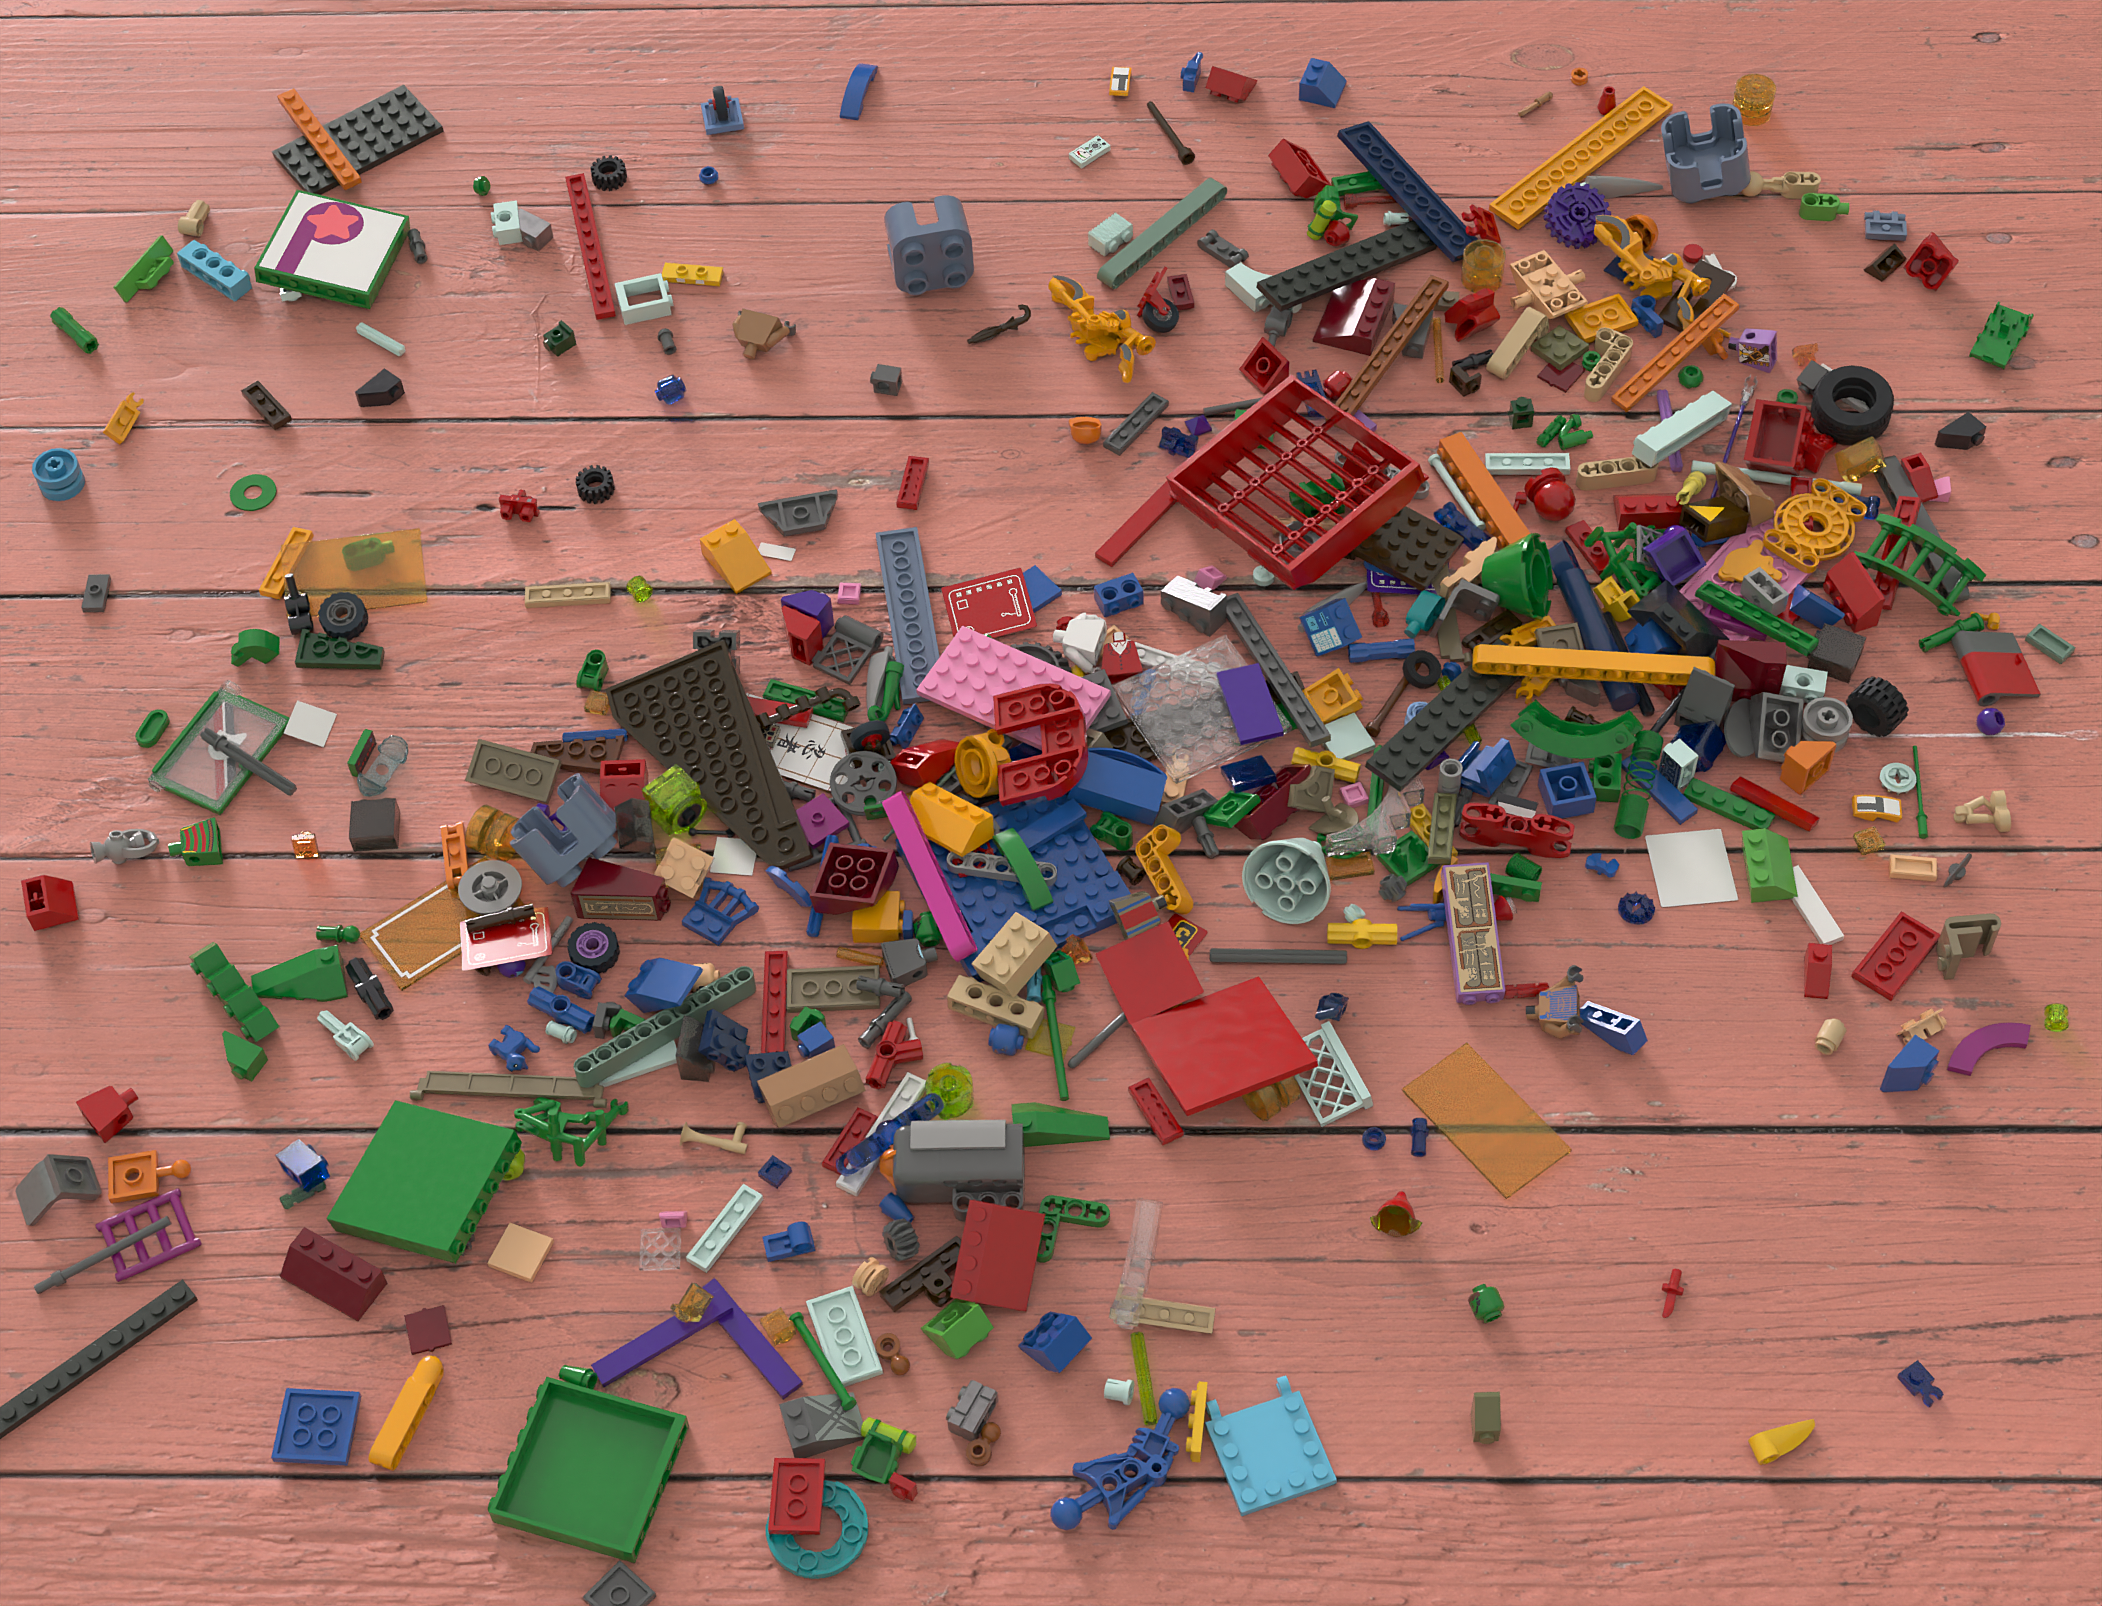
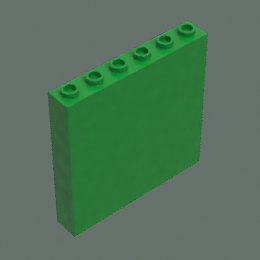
M395 1100L326 1219L337 1232L456 1264L460 1255L464 1253L471 1235L475 1233L482 1215L487 1211L488 1204L493 1195L498 1191L499 1184L504 1175L509 1171L512 1160L520 1151L522 1141L513 1129Z

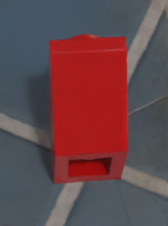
M1922 453L1902 458L1901 466L1918 497L1921 498V502L1938 498L1930 466Z

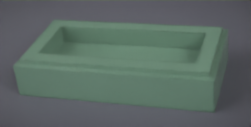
M2038 624L2025 638L2026 642L2059 664H2062L2076 648L2041 624Z

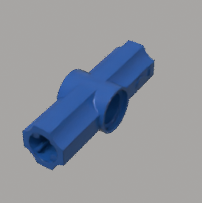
M540 986L534 987L530 992L527 1000L528 1005L553 1017L556 1023L573 1026L585 1034L593 1029L595 1014L571 1003L567 996H557Z

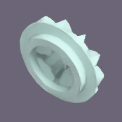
M1890 763L1881 770L1879 780L1882 782V787H1886L1888 792L1894 791L1898 795L1901 792L1907 794L1909 790L1914 789L1916 775L1905 764ZM1896 774H1898L1899 780H1901L1899 784L1894 779Z

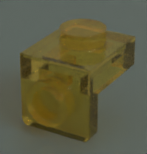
M691 1283L679 1304H672L670 1309L676 1312L675 1316L685 1323L689 1321L699 1322L714 1296L698 1284Z
M781 1307L759 1319L760 1324L774 1346L786 1343L796 1335L794 1323L792 1320L789 1321Z

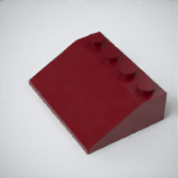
M1373 278L1359 280L1334 290L1313 337V342L1371 356L1394 301L1395 283Z

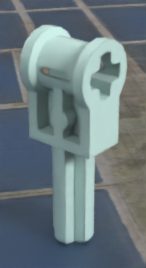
M326 1010L319 1013L317 1020L334 1034L333 1038L336 1045L354 1061H357L359 1055L368 1047L372 1048L374 1046L370 1037L353 1023L349 1022L345 1026L329 1011Z

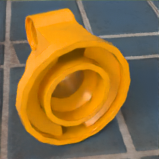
M990 729L987 733L966 736L960 740L956 748V774L965 792L972 797L981 798L999 794L998 765L1011 762L1009 753L1002 747L1005 740L1003 734L998 735L995 729Z

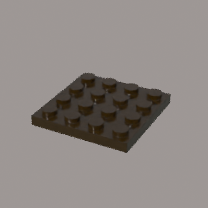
M1405 506L1350 553L1423 591L1429 587L1462 546L1465 537Z

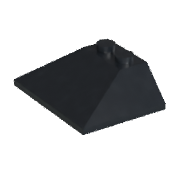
M1668 580L1664 581L1627 611L1642 627L1653 619L1681 646L1676 655L1708 657L1713 649L1717 647L1718 640H1730Z

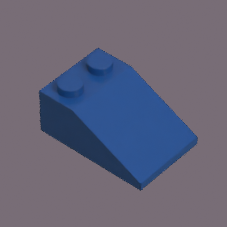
M664 958L648 959L641 965V971L638 976L629 983V989L624 996L643 1013L678 1007L692 989L703 969L698 966Z

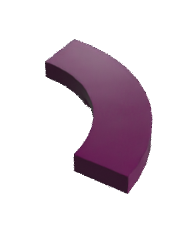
M2012 1022L1998 1023L1972 1032L1954 1050L1947 1070L1971 1076L1978 1060L1986 1052L1994 1048L2019 1047L2026 1049L2031 1025Z

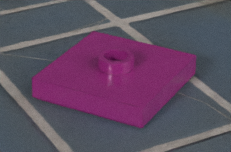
M824 793L796 810L809 845L813 850L823 844L828 835H837L850 826L849 821Z

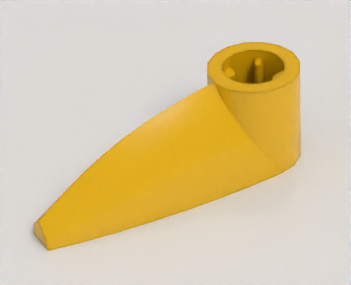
M1810 1419L1760 1432L1749 1438L1748 1443L1758 1464L1765 1465L1771 1463L1799 1446L1814 1429L1815 1421Z

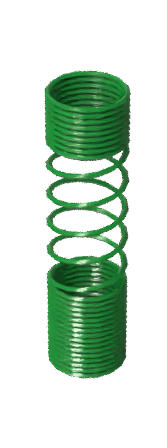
M1642 730L1635 734L1637 741L1633 743L1630 756L1631 763L1628 764L1629 772L1625 777L1627 782L1623 786L1624 792L1621 794L1613 828L1619 836L1628 839L1642 836L1649 807L1647 800L1651 798L1647 790L1653 788L1649 781L1655 779V775L1651 771L1656 770L1658 767L1653 761L1660 759L1664 741L1660 734L1650 730ZM1633 755H1634L1636 758H1638V760H1634V761H1633V760H1632ZM1634 762H1650L1655 765V768L1645 769L1639 767ZM1633 763L1639 769L1631 771L1630 765ZM1645 771L1652 774L1653 778L1642 779L1632 772ZM1631 773L1634 777L1640 779H1631L1628 781V775ZM1630 782H1647L1651 785V788H1639L1632 785ZM1629 783L1632 787L1636 789L1626 790L1625 787L1626 784ZM1628 791H1642L1648 794L1649 797L1644 798L1640 795L1629 794Z

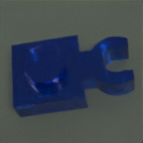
M1918 1360L1898 1374L1897 1378L1913 1396L1919 1393L1923 1396L1922 1400L1926 1406L1931 1407L1934 1403L1929 1395L1936 1396L1939 1401L1943 1398L1942 1390L1931 1385L1935 1378Z

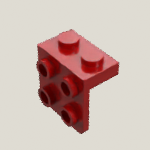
M1812 428V431L1808 430L1809 448L1808 451H1804L1803 459H1805L1804 468L1817 473L1826 453L1836 448L1838 443L1833 441V437L1826 434H1818Z

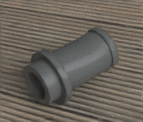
M661 329L658 332L657 338L662 343L664 353L671 355L677 349L672 339L673 333L669 329Z

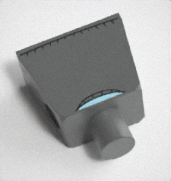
M916 938L881 943L882 956L890 980L893 983L907 986L925 978L928 975L926 963L938 960L935 947L921 950L919 941Z

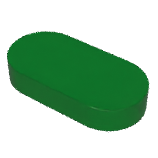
M153 710L147 715L135 735L139 746L150 748L157 744L170 722L164 710Z

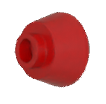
M1332 220L1325 230V240L1332 246L1346 244L1350 240L1349 228L1341 221Z

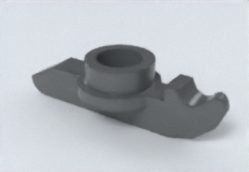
M1968 853L1959 864L1955 863L1949 867V876L1944 883V887L1952 884L1954 880H1960L1965 876V867L1972 858V854Z

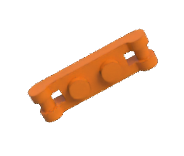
M463 821L456 822V825L448 826V824L440 826L445 875L449 890L456 889V886H459L462 876L469 869L466 832ZM459 873H461V875H462V876L454 877V874H459Z

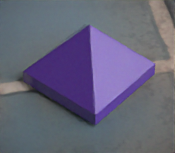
M1204 415L1185 421V425L1193 437L1212 431V427Z

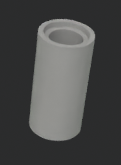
M1446 759L1441 763L1437 793L1457 794V798L1459 797L1463 767L1458 760Z

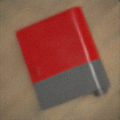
M1959 631L1955 633L1951 643L1980 706L1992 705L2001 696L2039 697L2041 695L2013 633Z

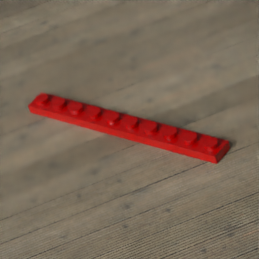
M582 173L566 176V184L596 320L615 317V309L585 175Z

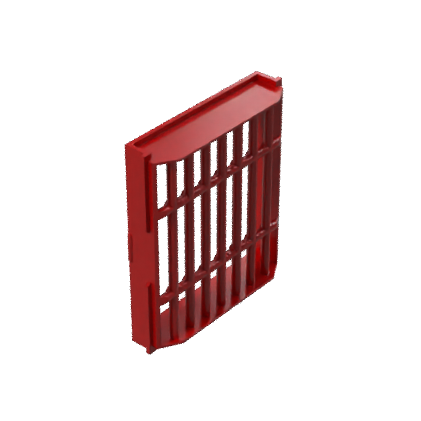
M1290 375L1167 475L1166 479L1172 490L1169 492V495L1211 528H1217L1247 551L1249 557L1291 589L1295 590L1300 586L1315 582L1409 504L1420 485L1428 480L1429 477L1422 472L1418 462L1367 428L1363 422L1350 413L1344 412L1296 377ZM1303 401L1328 420L1321 426H1316L1296 411ZM1293 419L1310 431L1311 434L1305 439H1300L1286 429L1284 425ZM1335 424L1384 459L1377 465H1371L1326 432ZM1277 432L1296 445V447L1290 452H1285L1268 440V438ZM1317 439H1321L1367 473L1362 478L1356 479L1310 445ZM1261 444L1279 457L1280 460L1275 464L1269 465L1252 451ZM1304 451L1349 483L1351 487L1346 491L1340 492L1297 461L1295 457ZM1246 457L1265 472L1259 477H1253L1236 464ZM1287 464L1333 496L1335 500L1330 504L1324 505L1279 471ZM1390 464L1401 470L1392 479L1382 473ZM1230 470L1249 485L1243 490H1237L1222 479L1221 476ZM1273 477L1317 509L1319 513L1313 518H1308L1263 484ZM1374 478L1384 484L1376 492L1366 486ZM1215 483L1233 498L1227 503H1221L1205 491V489ZM1255 490L1259 491L1304 526L1298 531H1292L1250 500L1248 496ZM1358 491L1368 497L1360 505L1350 499ZM1197 495H1198L1199 497H1201L1203 500H1205L1207 503H1209L1211 506H1213L1215 509H1217L1218 511H1215L1213 508H1211L1209 505H1207L1205 502H1203L1201 499H1199V498L1197 497ZM1239 503H1242L1288 539L1282 544L1274 543L1233 512L1232 509ZM1342 504L1352 510L1345 518L1334 512ZM1224 516H1226L1228 519H1230L1232 522H1234L1236 525H1238L1240 528H1242L1244 531H1246L1248 534H1250L1252 537H1254L1256 540H1258L1272 552H1269L1267 549H1265L1263 546L1257 543L1254 539H1252L1250 536H1248L1246 533H1244L1242 530H1240L1238 527H1236L1234 524H1232L1230 521L1224 518ZM1327 517L1336 523L1328 532L1318 525ZM1310 531L1321 537L1312 545L1302 538ZM1294 544L1304 550L1296 558L1286 552ZM1278 557H1280V558L1283 559L1285 562H1287L1288 565L1285 564L1283 561H1281Z

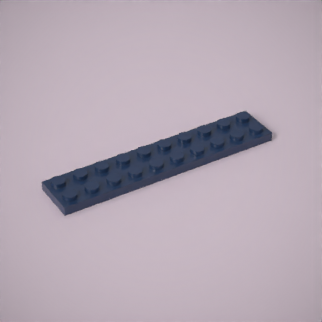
M1369 121L1338 131L1337 137L1452 263L1483 253L1485 246L1479 239L1466 233L1465 228L1467 226Z

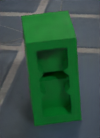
M1612 753L1589 760L1588 773H1592L1590 781L1597 797L1596 801L1618 803L1621 790V753Z

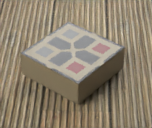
M772 725L762 730L769 747L774 748L781 731L780 726Z

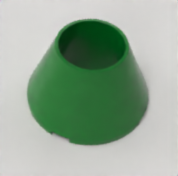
M1531 533L1485 558L1482 566V587L1500 596L1497 606L1536 620H1541L1548 615L1552 601L1548 600L1549 590H1553V573L1550 554L1545 541H1540L1538 538L1541 537L1540 534Z

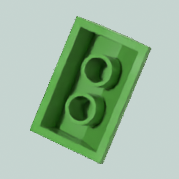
M1765 828L1742 831V850L1751 903L1798 897L1788 838Z

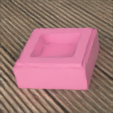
M840 583L837 598L838 604L859 605L861 583Z
M1361 782L1339 789L1344 803L1352 808L1369 803V797Z

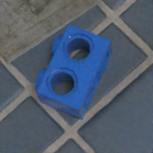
M1134 573L1094 586V600L1104 618L1144 604L1143 589Z

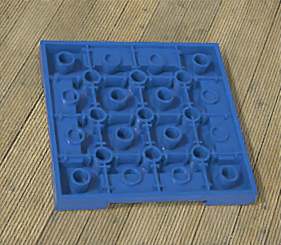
M1069 791L1062 797L1049 801L1046 796L1006 806H1002L1000 801L986 807L991 811L1002 832L1010 828H1014L1016 832H1019L1068 802L1067 796ZM1084 820L1030 852L1035 861L1051 863L1057 869L1056 882L1048 886L1053 903L1034 912L1025 899L1019 882L970 875L959 878L958 874L952 873L947 868L948 850L928 839L978 950L961 960L960 963L968 977H972L978 982L985 980L979 976L973 967V961L1015 912L1048 931L1057 945L1055 949L1057 950L1117 924L1109 900L1131 894L1118 871L1113 870ZM897 838L895 839L896 849L899 855L901 856L904 864L906 865L908 871L910 872L913 880L915 881L917 887L919 888L921 894L923 895L921 888L916 880V877L911 869V866L906 858V855L901 847V844ZM990 839L988 842L993 849L994 855L1002 856L997 846ZM986 843L980 846V848L985 850L988 849ZM980 861L975 862V863H974V866L977 867V866L979 865ZM1003 864L996 867V870L999 872H1004L1008 869ZM1043 871L1041 873L1043 878L1053 876V873L1050 871Z

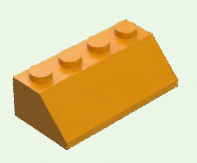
M931 782L913 791L909 799L927 839L961 857L986 843L994 836L992 814Z

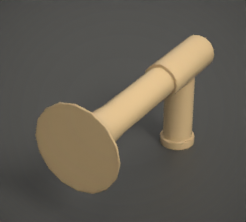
M685 1122L680 1137V1146L685 1142L693 1141L745 1155L748 1144L741 1143L747 1125L743 1122H737L733 1139L728 1140L695 1132Z

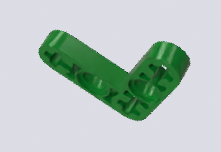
M1049 1195L1042 1199L1039 1213L1046 1214L1044 1225L1050 1224L1054 1230L1049 1234L1042 1232L1039 1250L1043 1240L1046 1241V1251L1043 1254H1039L1038 1251L1037 1262L1045 1263L1052 1259L1060 1222L1102 1228L1110 1221L1108 1206L1099 1202ZM1051 1204H1055L1053 1211H1048V1207ZM1062 1205H1065V1214L1061 1213V1210H1063ZM1072 1207H1079L1082 1209V1213L1078 1216H1072L1069 1214V1210ZM1086 1209H1089L1088 1218L1086 1217ZM1098 1212H1103L1100 1219H1097L1096 1215Z

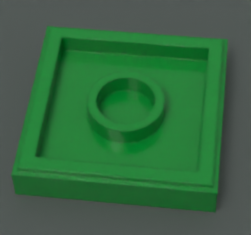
M1230 790L1202 816L1207 824L1232 828L1261 800L1256 794Z

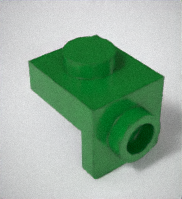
M805 1006L798 1017L795 1016L790 1023L792 1039L798 1042L797 1036L820 1021L827 1027L823 1013L817 1009L812 1010Z

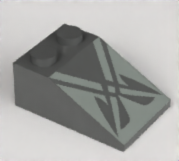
M854 1392L849 1393L850 1397L855 1398ZM837 1394L806 1396L779 1404L794 1458H807L864 1440L865 1437L861 1436L860 1432L863 1421L858 1405L856 1404L851 1410L845 1411L841 1406L842 1401Z

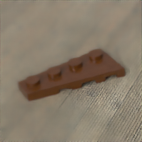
M624 735L616 736V739L596 737V740L583 741L582 738L564 743L562 740L533 742L530 752L560 760L562 762L560 769L600 774L601 761L620 759L625 738Z

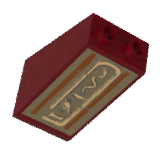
M588 857L571 891L576 915L580 919L661 921L664 914L668 913L671 907V900H669L668 888L666 887L664 877Z

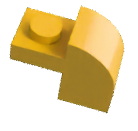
M1612 576L1606 578L1593 589L1604 605L1601 610L1603 612H1611L1614 620L1617 622H1623L1631 618L1632 616L1627 611L1640 601L1633 589L1623 593Z

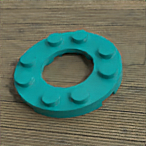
M824 1480L823 1506L832 1509L842 1522V1534L839 1540L827 1550L814 1552L802 1549L795 1542L792 1534H769L768 1516L765 1527L767 1543L773 1557L785 1570L803 1578H827L844 1571L860 1556L868 1538L869 1525L867 1513L858 1495L845 1484L838 1481Z

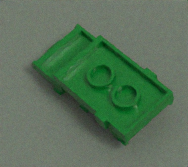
M1998 301L1993 313L1988 317L1982 334L1979 333L1976 337L1977 341L1969 357L1993 364L2004 370L2008 362L2011 361L2022 338L2026 337L2034 314L2027 315L2000 305Z

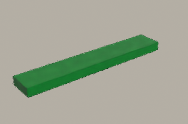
M1709 580L1704 582L1695 592V597L1779 642H1786V646L1806 657L1818 646L1819 639Z

